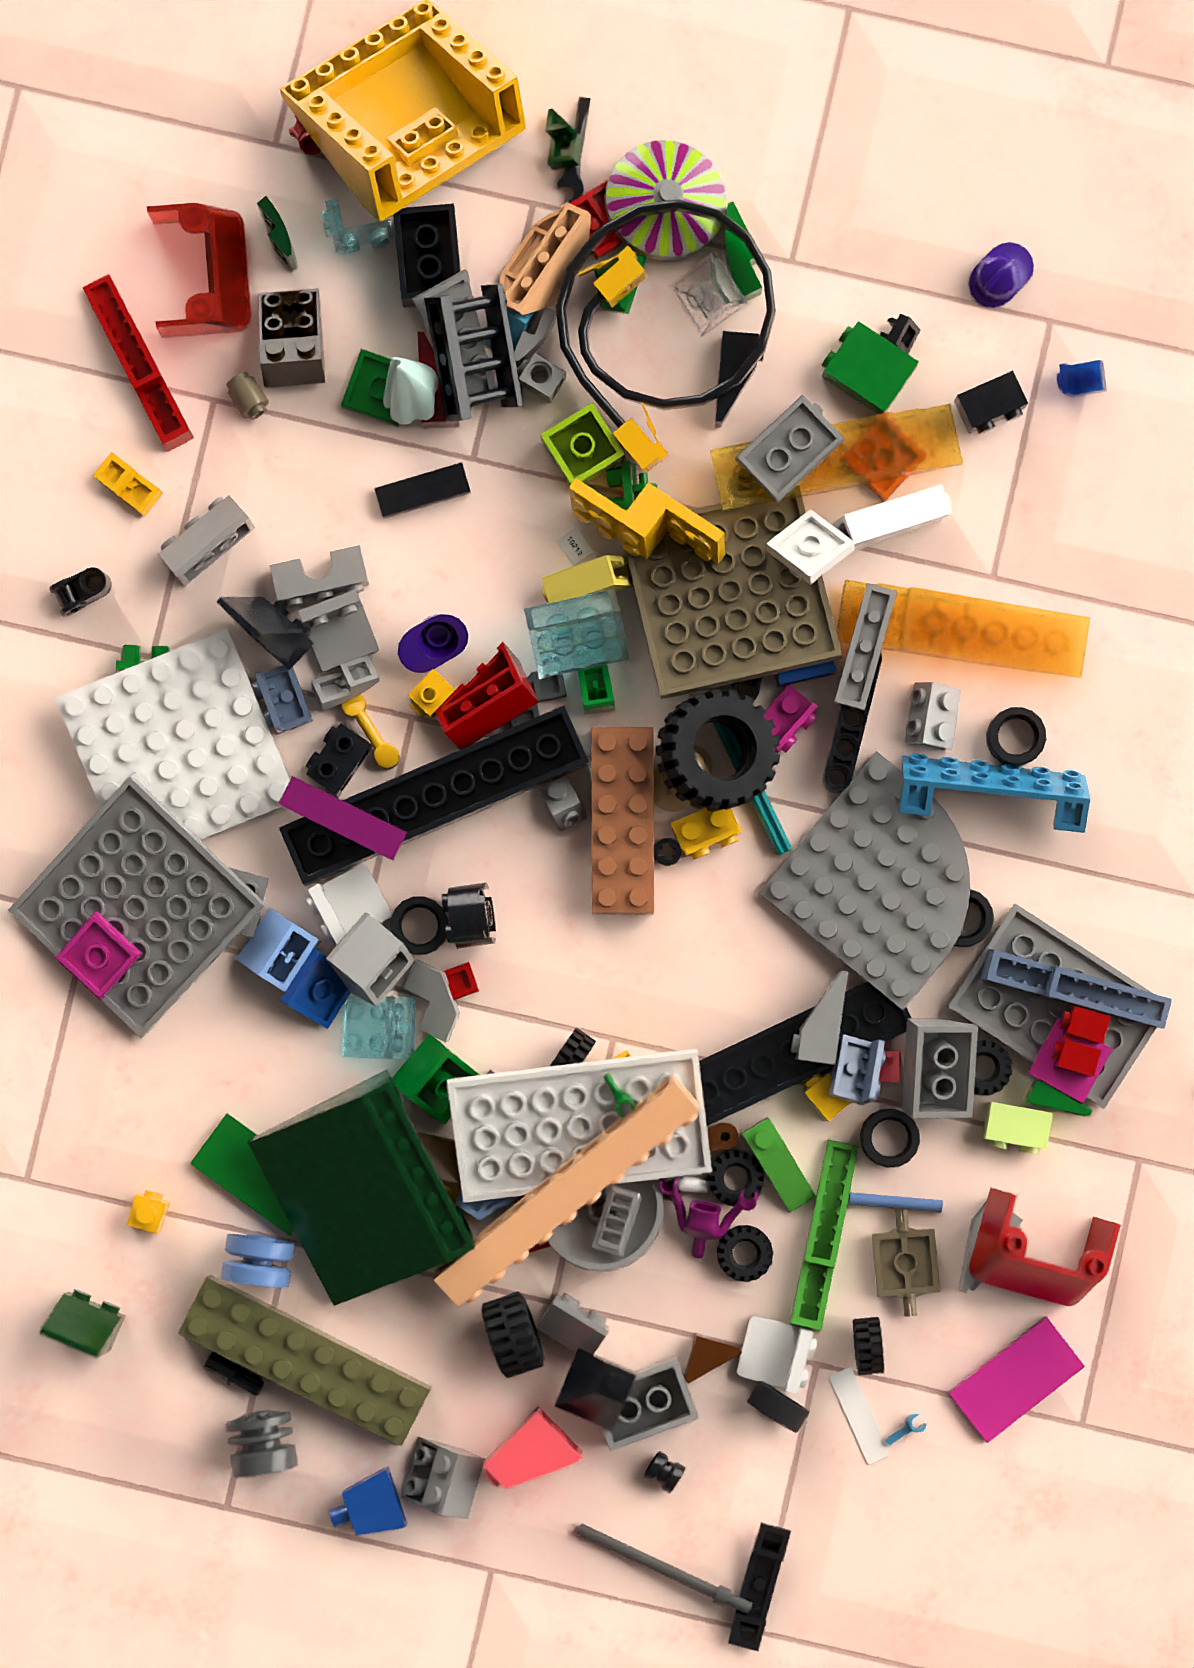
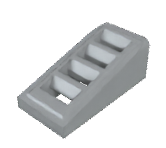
M610 1186L592 1245L593 1248L623 1257L642 1200L641 1194L618 1186ZM616 1198L631 1202L630 1207L615 1203ZM612 1210L627 1214L626 1220L612 1216ZM608 1222L624 1227L623 1232L607 1228ZM604 1234L620 1239L619 1245L602 1240Z

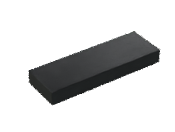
M462 462L374 488L383 519L471 493Z

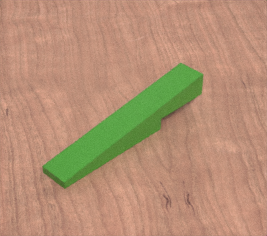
M828 1139L789 1322L790 1325L817 1332L822 1330L859 1148L857 1145Z

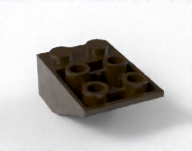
M319 289L258 293L260 367L264 388L325 383V359Z

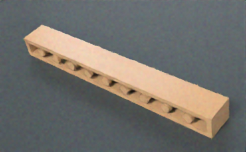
M674 1074L636 1104L634 1111L631 1108L624 1114V1117H620L473 1238L475 1249L437 1267L434 1272V1281L458 1307L465 1301L468 1304L473 1302L481 1294V1288L489 1282L494 1284L500 1280L508 1266L513 1262L515 1265L522 1262L528 1256V1250L536 1243L539 1245L545 1243L553 1235L552 1230L558 1225L562 1224L564 1226L571 1222L577 1215L576 1211L584 1204L587 1206L593 1204L600 1197V1191L607 1185L614 1186L620 1182L625 1176L624 1172L632 1165L636 1167L642 1164L648 1158V1152L656 1145L659 1147L665 1145L673 1137V1131L681 1125L686 1127L691 1124L698 1116V1101Z

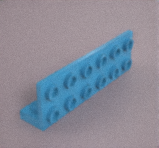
M920 753L902 756L903 783L899 813L930 816L934 788L1057 801L1053 821L1054 830L1085 833L1091 798L1086 776L1081 775L1078 771L1065 770L1063 772H1053L1045 767L1026 769L1007 763L1002 764V766L989 765L988 762L983 760L962 762L953 757L934 759Z

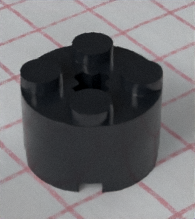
M487 882L449 887L448 893L441 896L443 911L449 913L450 924L445 926L448 943L455 944L457 949L495 944L496 938L490 937V932L496 931L492 897H485L484 890L489 889Z

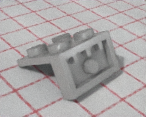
M356 589L298 611L302 623L310 630L307 634L314 643L312 647L323 672L340 667L341 663L379 651Z

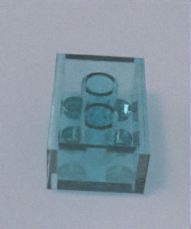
M615 589L524 609L539 679L629 659L621 611Z

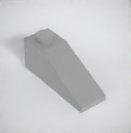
M847 971L838 972L800 1027L799 1034H793L791 1052L796 1053L795 1060L835 1065L848 976Z

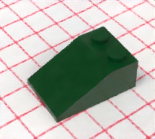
M74 1289L73 1293L68 1291L62 1295L41 1327L39 1334L98 1358L112 1349L126 1315L119 1313V1306L107 1301H103L102 1305L90 1300L92 1297L90 1294Z

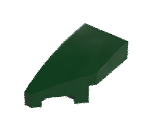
M549 108L545 132L551 137L547 164L553 170L579 166L581 136L553 108Z

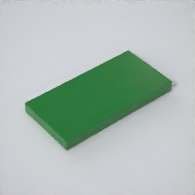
M226 1113L190 1164L287 1235L291 1236L294 1230L248 1145V1140L257 1136V1134L229 1113Z

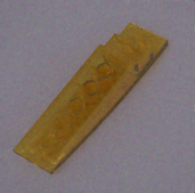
M951 404L921 409L920 407L897 413L887 412L832 424L845 438V441L782 500L962 465L963 460ZM751 442L710 450L722 511L775 502L735 460V457Z
M847 579L844 581L836 631L839 642H851L867 584L865 582ZM882 583L874 584L897 591L881 649L1082 678L1090 617L916 587L905 588Z

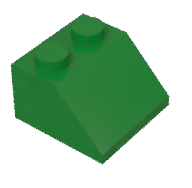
M429 1033L392 1079L396 1087L406 1097L441 1124L445 1125L452 1117L447 1079L479 1076L480 1074Z

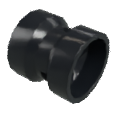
M659 1450L643 1477L650 1482L658 1481L661 1484L662 1490L670 1494L682 1477L686 1467L679 1462H669L668 1456Z

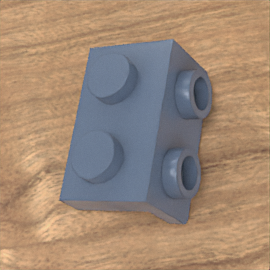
M282 665L264 673H255L257 681L253 682L252 685L258 700L264 698L268 710L263 711V715L269 729L274 727L276 732L280 734L313 721L293 667L288 670Z
M844 1034L839 1036L835 1065H833L828 1096L858 1105H865L874 1101L881 1087L878 1078L886 1058V1052L883 1051L885 1042L882 1040L869 1042Z

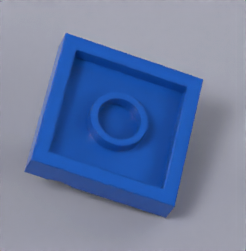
M313 948L280 1001L328 1029L351 992L326 960L328 956Z

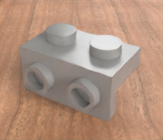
M916 682L910 697L911 706L906 723L905 742L952 750L962 689L934 682Z

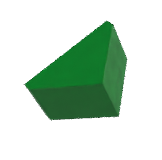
M602 663L577 667L584 715L615 710L608 664Z

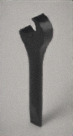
M579 96L574 125V130L581 136L580 165L591 98ZM580 165L566 168L564 174L557 182L558 189L569 187L573 190L574 197L568 203L573 202L584 193Z

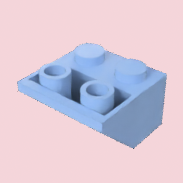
M269 908L257 926L254 938H249L236 960L285 992L302 965L306 962L312 949H317L322 941Z

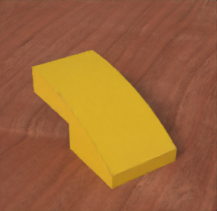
M112 452L92 475L144 517L163 494L158 487Z

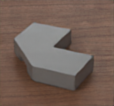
M415 960L403 989L430 1001L419 1030L427 1034L430 1033L441 1041L448 1042L459 1018L460 1011L448 987L447 976L445 972L421 960Z

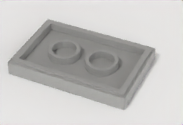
M802 394L735 457V460L778 504L845 441V438Z

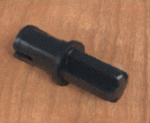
M213 1351L203 1369L227 1381V1385L230 1386L233 1383L254 1396L260 1394L265 1384L262 1379L242 1369L241 1365L229 1361Z

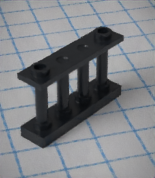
M502 284L481 285V297L453 303L451 295L424 298L446 421L471 419V407L498 400L501 401L502 407L523 406V391L518 379L506 308L507 297L503 291ZM485 308L488 327L457 333L455 315ZM490 339L492 358L466 364L462 363L460 346ZM495 370L498 388L468 395L466 376Z

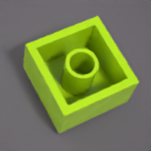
M593 402L540 435L542 443L569 486L575 478L587 484L606 472V470L625 460V453Z

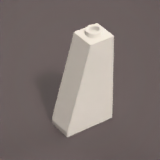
M941 484L845 514L831 525L854 541L855 550L853 552L943 520L952 514L951 500L949 495L944 492Z

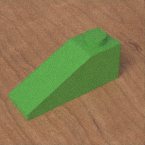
M769 1117L741 1133L790 1213L816 1197Z

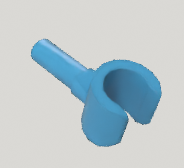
M910 1414L905 1420V1425L885 1439V1441L890 1446L910 1432L924 1431L927 1423H923L915 1429L912 1421L920 1414Z

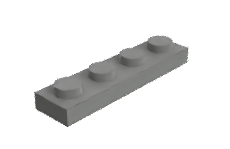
M870 583L866 584L834 703L861 711L865 710L896 598V590Z

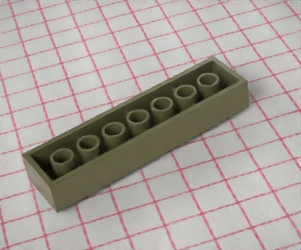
M211 1274L205 1278L178 1334L401 1447L432 1387Z

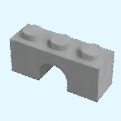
M360 545L330 551L332 568L329 574L321 579H312L306 576L300 558L269 565L277 601L281 605L285 604L286 608H293L303 605V600L314 597L316 601H325L333 598V593L349 592L356 589L357 593L364 591L363 587L370 584Z

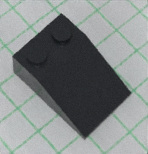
M220 597L216 601L254 640L288 670L314 644L307 636L310 630L297 618L291 622L286 617L289 612L278 601L271 604L264 597Z

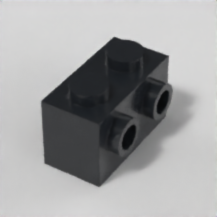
M1013 370L958 394L954 400L968 433L977 431L979 435L995 428L994 423L1005 418L1006 422H1010L1023 415L1022 410L1028 405V401Z
M341 723L337 728L331 727L323 739V742L326 743L320 754L314 752L305 766L309 769L306 773L308 777L338 797L373 748L370 742Z

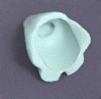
M394 357L391 360L383 404L385 408H390V417L395 422L409 424L415 419L428 420L434 415L435 392L439 385L435 371L428 365L409 359Z

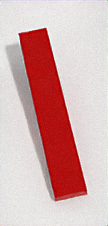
M110 274L82 287L166 451L169 452L194 439Z

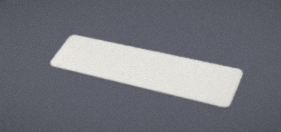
M848 1367L829 1377L830 1382L867 1463L872 1464L890 1455L888 1447L852 1368Z

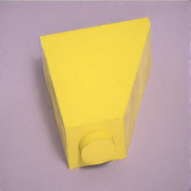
M605 555L542 577L544 585L542 587V594L550 607H566L634 587L626 556Z

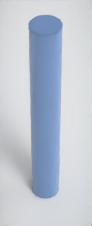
M853 1192L849 1194V1205L942 1213L943 1200Z

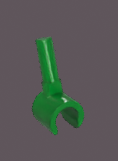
M610 1073L603 1075L602 1077L615 1098L614 1105L617 1114L624 1117L620 1107L623 1103L630 1104L634 1111L635 1106L632 1097L619 1090Z

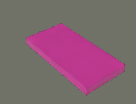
M1045 1316L948 1393L982 1438L988 1443L1081 1371L1085 1365L1048 1317Z

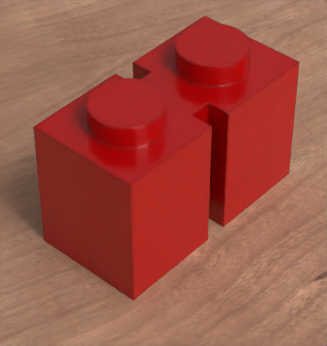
M1071 1006L1069 1012L1064 1011L1060 1022V1029L1064 1030L1061 1042H1055L1051 1054V1059H1055L1054 1067L1094 1077L1102 1050L1071 1041V1038L1073 1036L1097 1044H1104L1111 1016L1077 1006Z

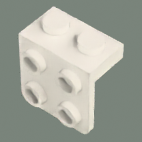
M364 864L358 865L322 885L317 884L307 889L311 896L306 898L312 912L314 915L321 914L325 924L321 925V929L328 942L334 940L336 945L339 944L365 912L370 914L380 924L389 920L392 916L373 876Z
M752 1316L749 1319L742 1346L737 1374L743 1378L762 1381L766 1384L782 1387L787 1392L798 1394L799 1388H805L809 1370L804 1368L807 1357L813 1358L817 1339L812 1338L813 1332L809 1329L759 1316Z

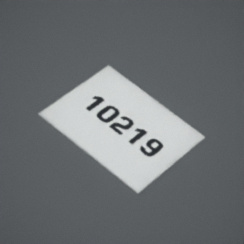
M577 527L556 540L573 565L594 552Z

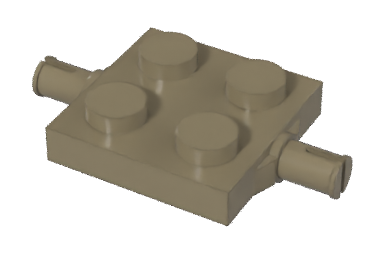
M902 1209V1220L901 1210H894L897 1229L886 1233L872 1234L877 1296H897L903 1298L905 1317L910 1316V1308L911 1315L917 1316L915 1297L923 1293L940 1292L935 1229L917 1230L909 1228L908 1209Z

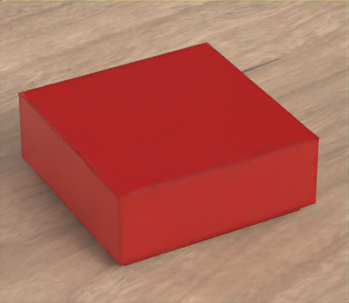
M469 962L443 971L447 976L448 987L453 1000L479 992Z

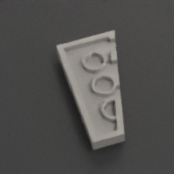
M464 269L412 298L429 333L430 329L424 298L451 295L452 303L474 298L469 283L468 270ZM476 310L455 315L457 333L481 328ZM483 341L460 346L463 364L488 359ZM491 371L466 376L465 378L468 395L495 389Z

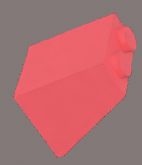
M538 1406L485 1459L483 1467L486 1472L484 1475L494 1486L498 1487L501 1484L505 1489L577 1463L582 1458V1450Z

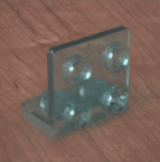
M348 996L344 1003L342 1056L350 1058L408 1059L414 1052L416 998L385 996L378 1006L375 1007L357 996Z

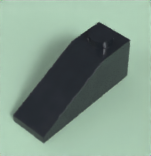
M722 332L718 384L734 376L757 346L758 333ZM757 364L739 386L717 398L715 427L721 428L754 374Z

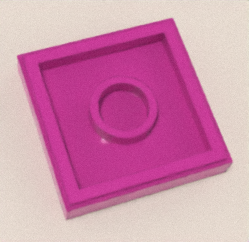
M95 912L58 953L55 959L101 1000L142 953L103 916Z
M1056 1019L1027 1073L1078 1102L1084 1103L1112 1048L1102 1043L1097 1044L1072 1036L1071 1041L1102 1050L1095 1076L1088 1077L1054 1067L1055 1059H1051L1052 1050L1056 1041L1061 1042L1064 1031L1060 1029L1061 1020Z

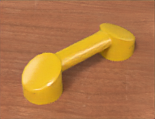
M358 695L342 703L343 712L348 717L356 719L373 745L376 763L383 769L394 768L400 759L399 752L393 745L385 743L366 714L367 705L365 699Z

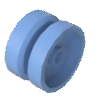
M227 1234L225 1251L228 1254L243 1257V1260L229 1259L223 1262L221 1279L255 1286L288 1288L291 1271L284 1266L272 1263L292 1260L295 1243L266 1235Z

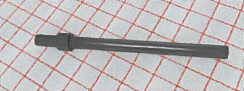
M583 1523L579 1528L578 1536L713 1598L712 1602L722 1607L727 1605L747 1615L753 1603L730 1593L731 1589L720 1584L717 1587Z

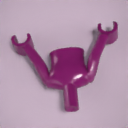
M678 1176L675 1177L673 1184H667L664 1178H660L658 1183L660 1192L670 1195L672 1198L679 1229L681 1232L694 1237L691 1255L695 1258H702L704 1256L706 1240L721 1239L742 1210H753L758 1200L757 1192H755L754 1199H745L743 1196L744 1189H742L738 1202L724 1216L719 1225V1216L722 1208L717 1204L706 1201H691L689 1204V1214L686 1219V1209L677 1189Z

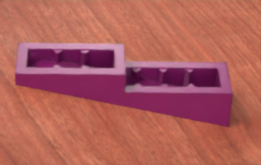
M291 776L278 802L279 805L389 860H394L407 832L294 776Z

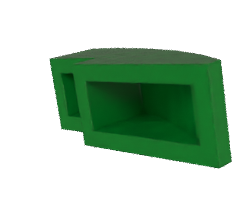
M734 201L728 203L726 216L748 232ZM724 228L726 267L732 289L740 305L761 295L763 287L752 267L756 263L745 243Z

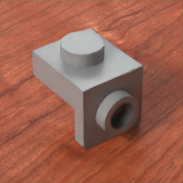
M567 775L539 789L559 831L575 827L587 818Z

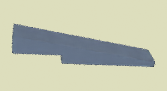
M988 949L980 979L1161 1029H1165L1172 1002L1171 998L995 949Z

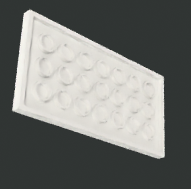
M697 1049L447 1079L463 1203L527 1195L616 1122L621 1116L616 1112L613 1093L602 1077L606 1073H610L622 1093L629 1094L632 1097L634 1106L674 1074L698 1101L699 1106L698 1116L691 1124L686 1127L681 1125L673 1131V1137L661 1147L656 1145L648 1152V1158L639 1166L635 1167L632 1165L624 1172L625 1176L617 1184L712 1172ZM628 1103L620 1105L623 1114L631 1109V1105Z

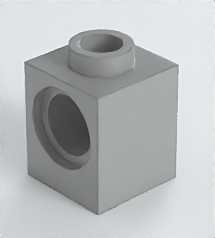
M536 353L533 354L530 360L525 358L517 371L518 375H520L519 383L521 386L550 404L566 379V371ZM542 370L549 377L544 383H536L531 378L532 374L535 371Z

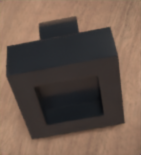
M899 314L897 319L888 318L887 322L892 326L889 334L881 332L880 336L909 354L921 329L909 316Z

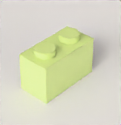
M988 1102L982 1138L989 1139V1146L1007 1149L1008 1143L1020 1145L1019 1151L1038 1155L1039 1149L1047 1150L1053 1113Z

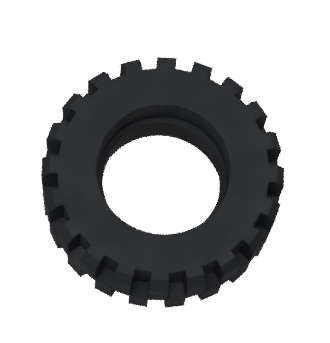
M719 689L710 690L681 702L675 707L676 710L670 712L664 719L666 725L659 729L657 738L661 739V744L655 746V755L661 756L662 763L657 764L659 773H666L668 779L664 783L668 789L675 788L678 791L675 796L682 802L688 800L691 807L697 809L707 808V811L726 810L752 801L753 797L761 795L767 789L766 782L773 780L776 772L772 768L774 765L779 764L780 754L775 753V747L780 746L779 736L773 737L771 729L776 728L773 720L766 721L763 715L767 711L761 705L753 706V699L747 695L739 697L737 691L733 690L723 692ZM719 722L733 731L740 743V765L736 773L727 779H715L702 770L696 760L694 753L695 736L699 728L706 723Z

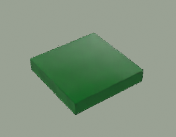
M361 349L340 405L341 408L399 428L400 424L390 417V408H385L383 404L387 375L392 359Z

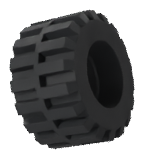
M518 1291L483 1303L481 1311L483 1323L501 1373L508 1379L543 1367L544 1353L524 1296Z

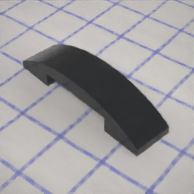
M764 1522L760 1523L739 1594L740 1598L753 1604L748 1615L735 1610L728 1644L759 1651L780 1566L784 1560L789 1542L790 1529Z

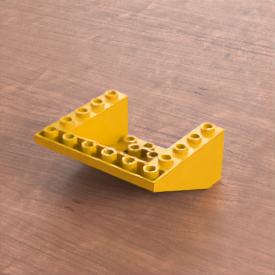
M421 0L280 88L283 100L311 135L314 142L360 204L380 223L526 130L518 76L431 0Z

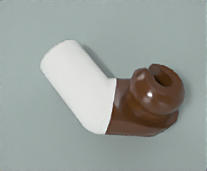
M693 1176L679 1177L677 1185L679 1194L680 1191L706 1194L709 1188L707 1178ZM675 1179L666 1181V1183L673 1184ZM663 1194L665 1200L672 1201L670 1195Z

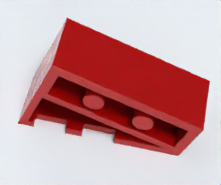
M504 642L496 648L499 652L486 665L482 662L476 668L478 673L466 686L461 684L435 711L444 733L460 750L472 745L539 703L519 659Z

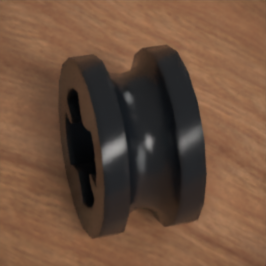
M664 838L658 841L654 848V856L657 862L664 866H671L678 862L681 856L680 844L672 838ZM665 843H669L670 848H676L677 851L676 855L672 854L674 859L669 861L666 860L665 856L659 855V848L663 850L662 845Z

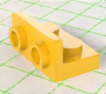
M704 808L670 823L684 857L691 855L693 860L709 854V847L720 843L723 848L739 841L737 835L742 833L741 827L738 825L731 808L718 811H707V808Z

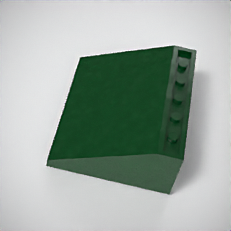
M387 1069L248 1140V1145L334 1306L448 1263L475 1249L472 1231L460 1208L454 1206L403 1108L402 1097Z

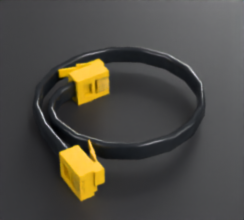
M681 199L637 205L598 229L567 266L555 307L560 348L583 388L618 427L612 433L616 440L645 473H648L659 462L661 463L669 456L668 451L656 437V430L645 406L660 410L703 406L739 386L765 354L776 317L772 272L752 235L720 210ZM680 211L714 220L745 243L763 275L767 311L756 348L734 376L701 395L661 399L626 389L597 365L590 351L588 333L593 315L602 303L606 301L612 308L648 277L645 269L636 260L638 259L636 254L627 246L615 257L599 262L579 273L578 271L595 249L616 231L643 216ZM614 264L593 282L597 292L584 308L578 328L580 353L591 373L624 400L642 405L647 417L646 424L657 441L655 444L632 418L626 422L587 378L570 347L566 308L577 273L581 277L594 270L601 271Z

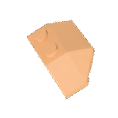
M566 202L560 206V210L548 214L532 226L500 273V284L503 285V291L507 297L506 308L525 315L555 305L567 266L589 239L591 214L588 211Z

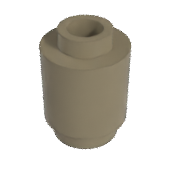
M242 372L227 382L228 395L243 418L250 417L253 420L262 416L267 411L266 406L269 400L253 376H249L247 372Z

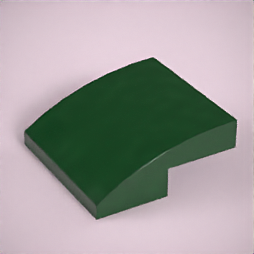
M265 196L257 202V206L262 219L272 229L267 234L273 250L294 271L297 269V261L288 232L278 211L268 197Z

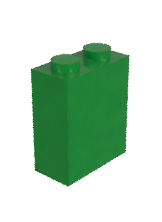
M858 321L853 328L849 325L838 340L842 343L838 351L835 353L831 350L821 364L825 368L822 377L881 417L884 416L913 374L919 361Z

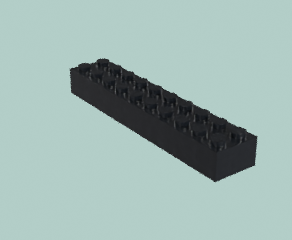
M565 705L342 801L407 832L401 844L402 846L589 765V761ZM305 817L279 827L304 886H309L380 855Z

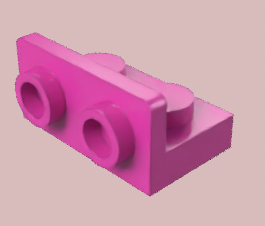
M790 684L774 700L763 715L766 721L772 719L776 728L771 729L773 737L779 736L780 746L775 747L776 754L781 749L786 753L798 740L794 734L802 726L806 730L818 717L814 713L818 706L814 702L811 703Z

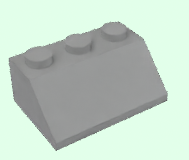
M230 495L224 499L221 496L214 500L208 506L210 510L202 518H199V516L194 517L185 525L186 531L178 538L175 536L170 537L161 545L162 551L158 555L185 586L256 528L247 514Z
M907 1018L902 1110L910 1117L972 1118L978 1037L977 1025L938 1018Z

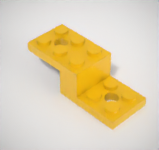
M577 478L569 486L573 515L585 524L590 522L598 527L597 530L609 540L615 538L621 542L623 548L635 557L640 555L647 560L667 532H670L671 538L679 544L684 545L687 543L693 547L695 553L705 561H710L711 559L719 564L725 556V533L650 483H647L627 511Z

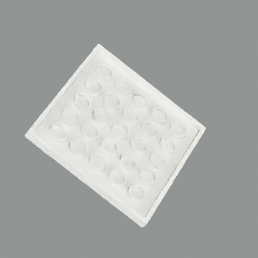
M228 628L55 697L100 808L124 781L132 775L199 840L282 807L278 802L290 777Z

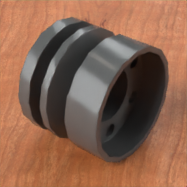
M272 1410L252 1412L225 1423L226 1432L241 1431L240 1435L227 1439L228 1444L243 1445L242 1451L230 1456L233 1477L240 1478L271 1474L298 1466L295 1445L280 1443V1438L293 1433L292 1427L278 1428L279 1424L291 1421L290 1412Z

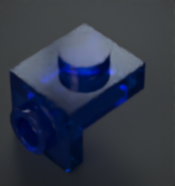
M1099 359L1073 365L1067 363L1059 364L1060 373H1057V384L1059 390L1064 395L1073 398L1107 391L1104 361Z

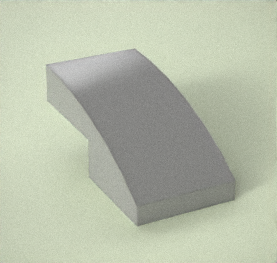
M545 308L535 335L525 331L522 332L514 351L516 367L521 366L525 358L530 359L548 338L557 321L556 311Z
M369 655L341 663L340 672L312 680L311 685L322 711L362 694L380 680Z

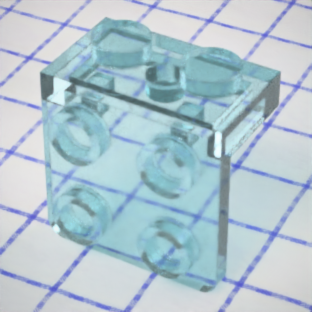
M338 199L325 201L327 210L321 211L326 237L333 238L335 251L350 254L359 251L360 247L372 245V248H382L390 245V241L395 240L392 220L343 228Z

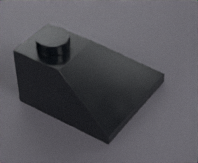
M578 1347L554 1407L612 1431L625 1405L637 1373L632 1369Z

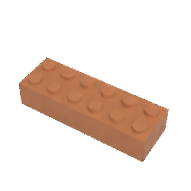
M591 727L592 915L654 914L653 727Z

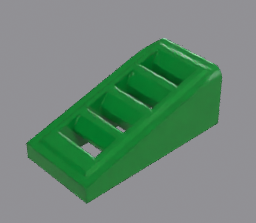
M1040 1080L1033 1081L1023 1101L1029 1104L1080 1116H1090L1092 1113L1091 1108Z

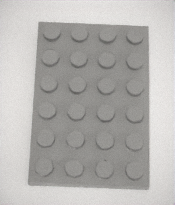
M1014 903L947 1007L1033 1063L1056 1019L1061 1020L1064 1011L1069 1012L1071 1006L1077 1005L980 979L988 949L999 950L1146 992H1153ZM1084 1008L1111 1016L1104 1044L1112 1048V1051L1086 1097L1099 1107L1105 1109L1157 1027Z

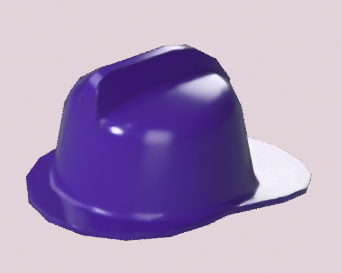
M1013 242L1001 243L993 248L975 266L970 274L968 285L970 294L975 301L984 307L990 308L1000 307L1009 302L1033 275L1034 263L1029 251L1022 245Z
M450 614L428 616L402 636L398 644L397 653L400 662L406 669L415 673H426L439 667L464 651L468 644L469 635L466 625L459 618Z

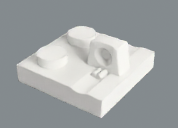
M811 509L766 543L768 553L787 566L791 574L797 578L801 577L810 585L855 550L854 541Z

